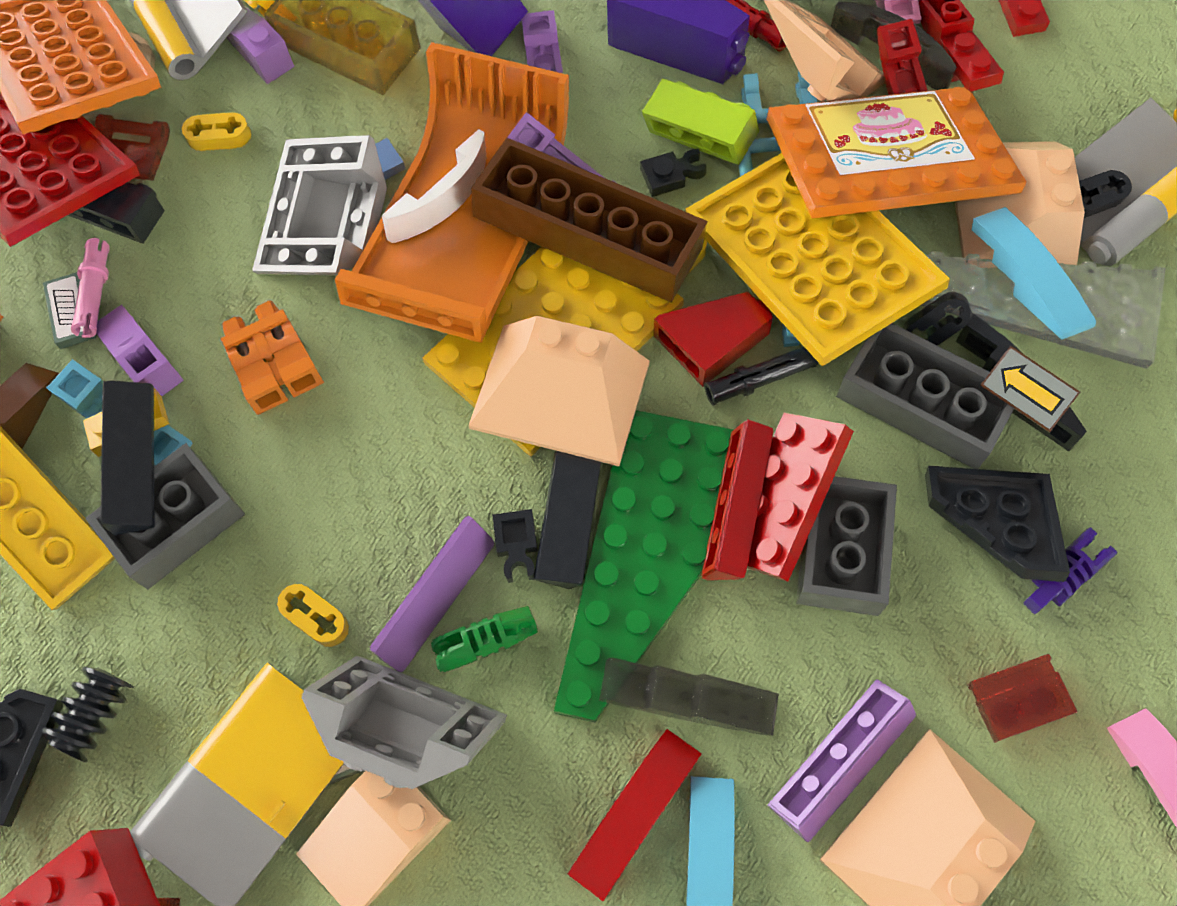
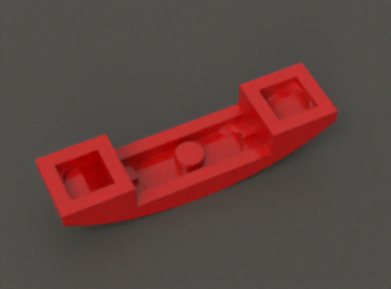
M913 19L879 26L877 29L879 53L888 95L928 91L918 59L922 48Z
M666 729L618 796L571 867L568 875L604 902L702 753Z

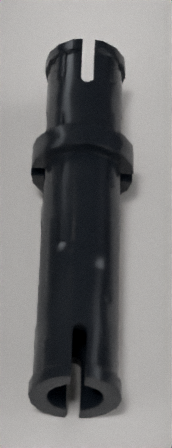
M801 347L748 368L743 365L737 367L732 374L705 382L704 389L709 402L714 406L719 402L743 394L745 397L751 395L756 388L809 368L817 367L819 363L805 347Z

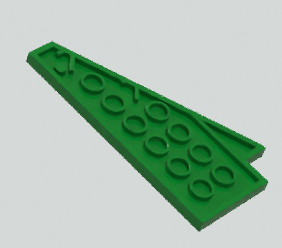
M636 410L620 466L612 465L554 707L555 714L595 723L701 576L730 436L734 429Z

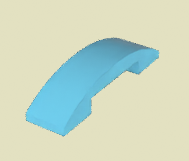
M72 359L49 384L47 389L86 419L102 412L104 381ZM169 425L154 431V465H157L183 444L187 443L190 447L193 444L192 441Z
M690 777L686 906H733L734 779Z

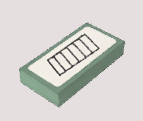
M77 272L43 282L54 343L60 349L96 338V335L91 338H82L84 326L80 327L78 336L74 335L71 331L80 283Z

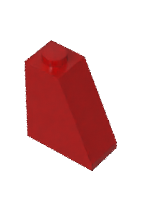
M747 291L660 314L654 318L653 336L704 387L705 382L714 379L769 335L773 316L770 309L761 300H756Z

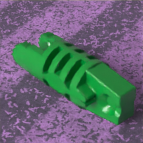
M529 606L493 614V619L488 620L486 617L478 623L476 621L470 623V628L466 629L465 626H462L432 639V650L435 652V655L438 654L435 659L437 669L443 673L455 668L457 669L478 661L477 657L480 655L486 658L491 653L496 654L500 652L499 648L503 646L505 650L509 649L511 646L536 634L538 629Z

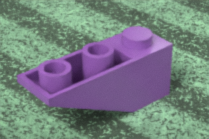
M122 304L97 321L96 334L133 382L151 383L160 395L163 396L184 381Z

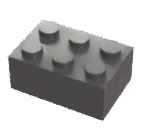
M185 443L154 466L155 528L113 535L101 524V507L85 519L126 574L148 590L243 517L245 513L202 459Z
M834 476L801 552L796 604L879 616L889 604L897 485Z

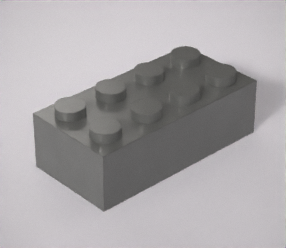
M893 323L866 339L845 374L836 396L973 469H979L990 455L1014 408L980 386L990 372Z

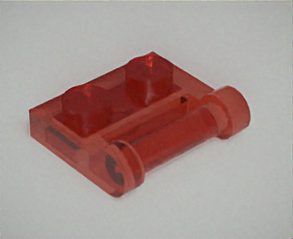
M98 114L95 120L96 129L136 164L140 175L135 177V179L154 181L170 136L168 123L153 121L151 124L114 119L112 115ZM114 133L151 137L149 143L114 139L112 136Z

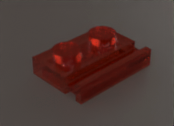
M1050 654L976 679L967 684L977 700L975 703L994 743L1078 712L1058 671L1055 672L1050 662L1052 660Z

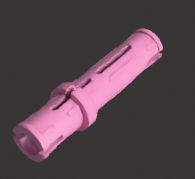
M91 238L85 242L84 259L80 266H78L77 271L80 283L71 331L74 335L78 336L80 327L84 326L82 338H91L97 333L102 288L109 275L106 262L110 246L103 240L101 250H98L99 238Z

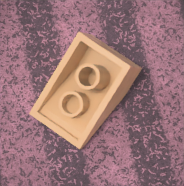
M365 771L348 788L296 855L341 906H369L451 820L420 787L414 789L407 787L397 788L386 783L383 777Z

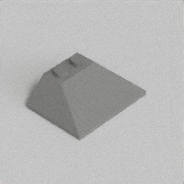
M370 135L286 139L252 270L254 273L338 275L340 269L350 270L355 266L379 223L387 191L374 138Z
M355 656L308 686L302 694V700L330 756L342 760L344 765L352 770L369 771L381 776L386 783L397 788L407 787L414 789L468 765L505 723L507 714L360 656Z

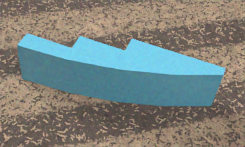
M1003 207L973 218L972 231L994 250L992 263L1015 283L1013 296L1061 340L1095 327L1096 319L1070 278L1046 247L1012 212Z

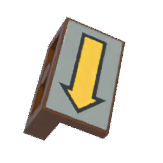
M1012 346L1008 348L980 385L1048 432L1054 428L1081 393Z

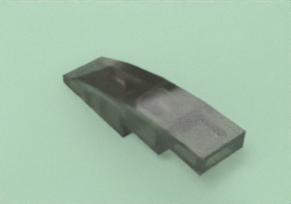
M611 657L606 660L599 701L676 719L773 736L779 693L707 674L693 675L659 665L649 667Z

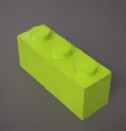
M662 78L642 110L650 133L693 149H699V151L737 165L741 163L760 131L755 110L747 104L727 101L713 92L704 93L680 81L675 83Z

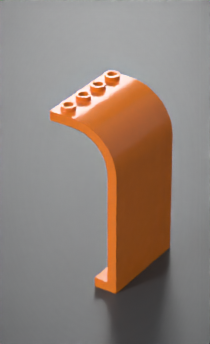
M431 42L426 50L430 101L423 139L415 159L385 212L406 193L417 200L420 199L457 165L456 149L478 129L485 134L487 156L485 167L526 112L554 133V138L564 146L569 108V75ZM472 195L455 212L436 226L419 235L395 243L387 240L381 217L352 271L340 269L335 278L340 304L482 343L529 241L473 217Z

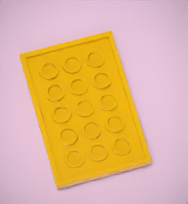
M782 153L685 209V212L708 221L704 239L821 366L826 365L947 289L950 278L880 211L812 219Z
M541 246L514 272L482 343L447 334L422 359L429 369L475 408L503 326L540 316L612 333L631 348L638 351L653 336L654 318L660 314L681 309L684 304V298L676 294L671 303ZM512 440L530 457L541 448L540 446Z

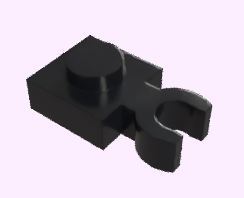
M699 149L688 150L679 159L676 158L674 151L640 161V170L651 196L655 197L684 188L685 178L694 180L703 178L706 175V164L698 166L691 164L700 160Z
M532 509L493 514L498 557L509 556L504 564L506 580L508 583L513 582L512 572L517 566L526 567L529 580H533L535 567L531 558L526 554L538 552Z

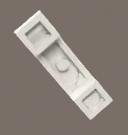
M478 129L456 149L457 165L420 199L417 200L406 193L382 215L386 238L389 242L403 241L429 230L449 217L471 195V187L483 172L487 156L485 134L483 131Z

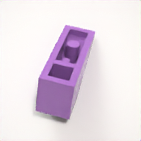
M245 7L248 12L226 38L266 84H269L295 66L284 39L263 17Z

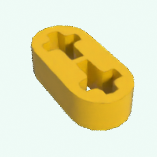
M233 112L191 116L182 125L184 138L189 146L197 151L239 148L246 145L252 135L243 115Z
M292 584L281 591L277 606L279 612L292 624L325 647H334L345 640L348 635L349 624L338 609L302 584ZM294 597L297 599L303 598V602L311 609L307 615L299 609L293 610L294 607L290 602ZM319 616L328 622L334 620L333 624L337 627V630L333 634L330 632L323 634V628L315 621Z

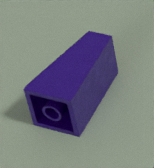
M418 0L441 30L467 50L492 56L528 12L520 0Z
M607 0L608 44L613 48L720 84H724L732 75H737L746 63L745 49L750 36L748 33L750 15L726 0Z

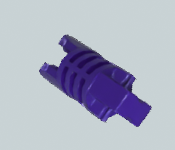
M1091 527L1086 529L1065 549L1070 570L1066 581L1032 580L1038 589L1023 604L1034 615L1051 600L1058 607L1062 606L1082 584L1090 580L1118 552L1110 545L1095 556V560L1092 561L1081 549L1086 548L1095 540V536L1098 533Z

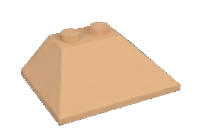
M764 0L800 75L810 84L807 90L819 101L864 98L885 84L883 72L818 15L789 0Z
M1056 141L1004 142L1005 148L1025 178L1026 184L1022 193L955 201L964 270L999 269L992 263L994 250L972 231L973 218L1006 207L1031 230L1053 255L1061 268H1075L1078 262L1084 206L1073 149Z
M540 316L503 326L473 411L469 429L620 466L650 361L614 334Z
M929 729L820 858V861L868 906H981L1023 853L1035 820Z

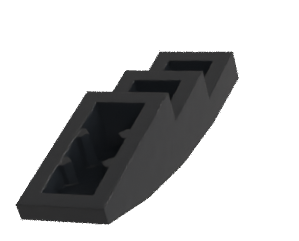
M975 314L971 316L969 323L961 330L955 341L986 363L982 369L991 372L1010 346L1020 351L1005 336ZM1071 407L1068 408L1050 432L1014 409L1012 412L1068 452L1087 432Z

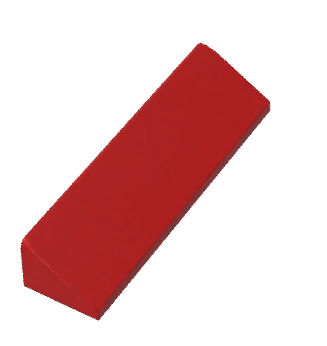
M747 419L731 432L707 546V554L701 574L702 579L738 580L746 575L774 432L773 428Z

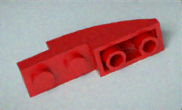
M918 0L921 25L942 70L950 82L960 80L970 92L1002 84L1004 71L974 34L973 26L975 19L960 0Z

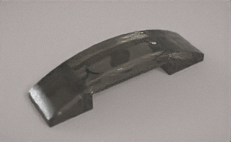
M839 1L835 6L831 27L842 37L856 45H859L865 37L878 44L877 29L879 26L906 19L875 6ZM915 25L922 48L918 59L926 85L935 90L949 89L957 68L946 50L933 37Z

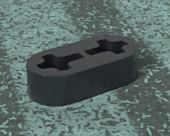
M1110 170L1080 180L1082 198L1090 197L1087 203L1083 201L1084 218L1121 204L1132 191V184L1128 176L1121 171ZM1108 185L1110 188L1116 187L1118 192L1115 190L1103 192V189Z
M948 292L910 317L905 322L903 329L911 333L916 328L920 331L928 329V338L925 340L938 346L969 323L971 318L970 303L963 294ZM950 305L955 309L961 306L959 308L960 316L955 318L950 314L945 317V307Z

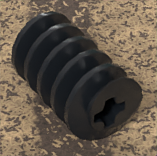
M84 666L81 672L89 681L87 683L73 682L71 684L72 688L79 695L78 698L63 697L61 701L69 710L68 713L53 712L51 717L59 727L57 729L43 728L41 732L49 740L48 744L86 763L87 758L80 749H95L97 747V743L90 736V733L105 734L107 728L99 719L101 717L114 719L117 714L109 703H125L126 698L118 689L120 687L134 688V686L99 667Z

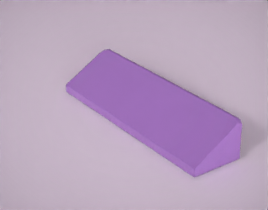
M470 516L464 517L370 646V650L377 658L398 672L402 673L494 546L493 539Z
M876 679L767 804L769 808L806 842L811 841L914 720L916 712L911 701Z

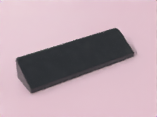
M103 382L101 524L113 535L155 528L154 386L151 383Z
M555 450L533 580L569 590L582 584L601 462Z

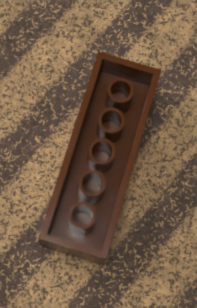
M506 138L471 187L473 217L671 303L703 248L708 221L510 138Z

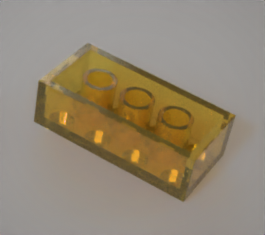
M275 0L264 13L266 21L284 39L287 49L381 95L387 92L421 48L414 19L373 0Z

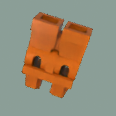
M270 300L257 306L255 312L259 320L246 326L241 317H233L224 321L222 326L225 336L220 338L240 381L246 401L257 415L288 401L282 388L284 384L294 398L324 383L284 310H279Z

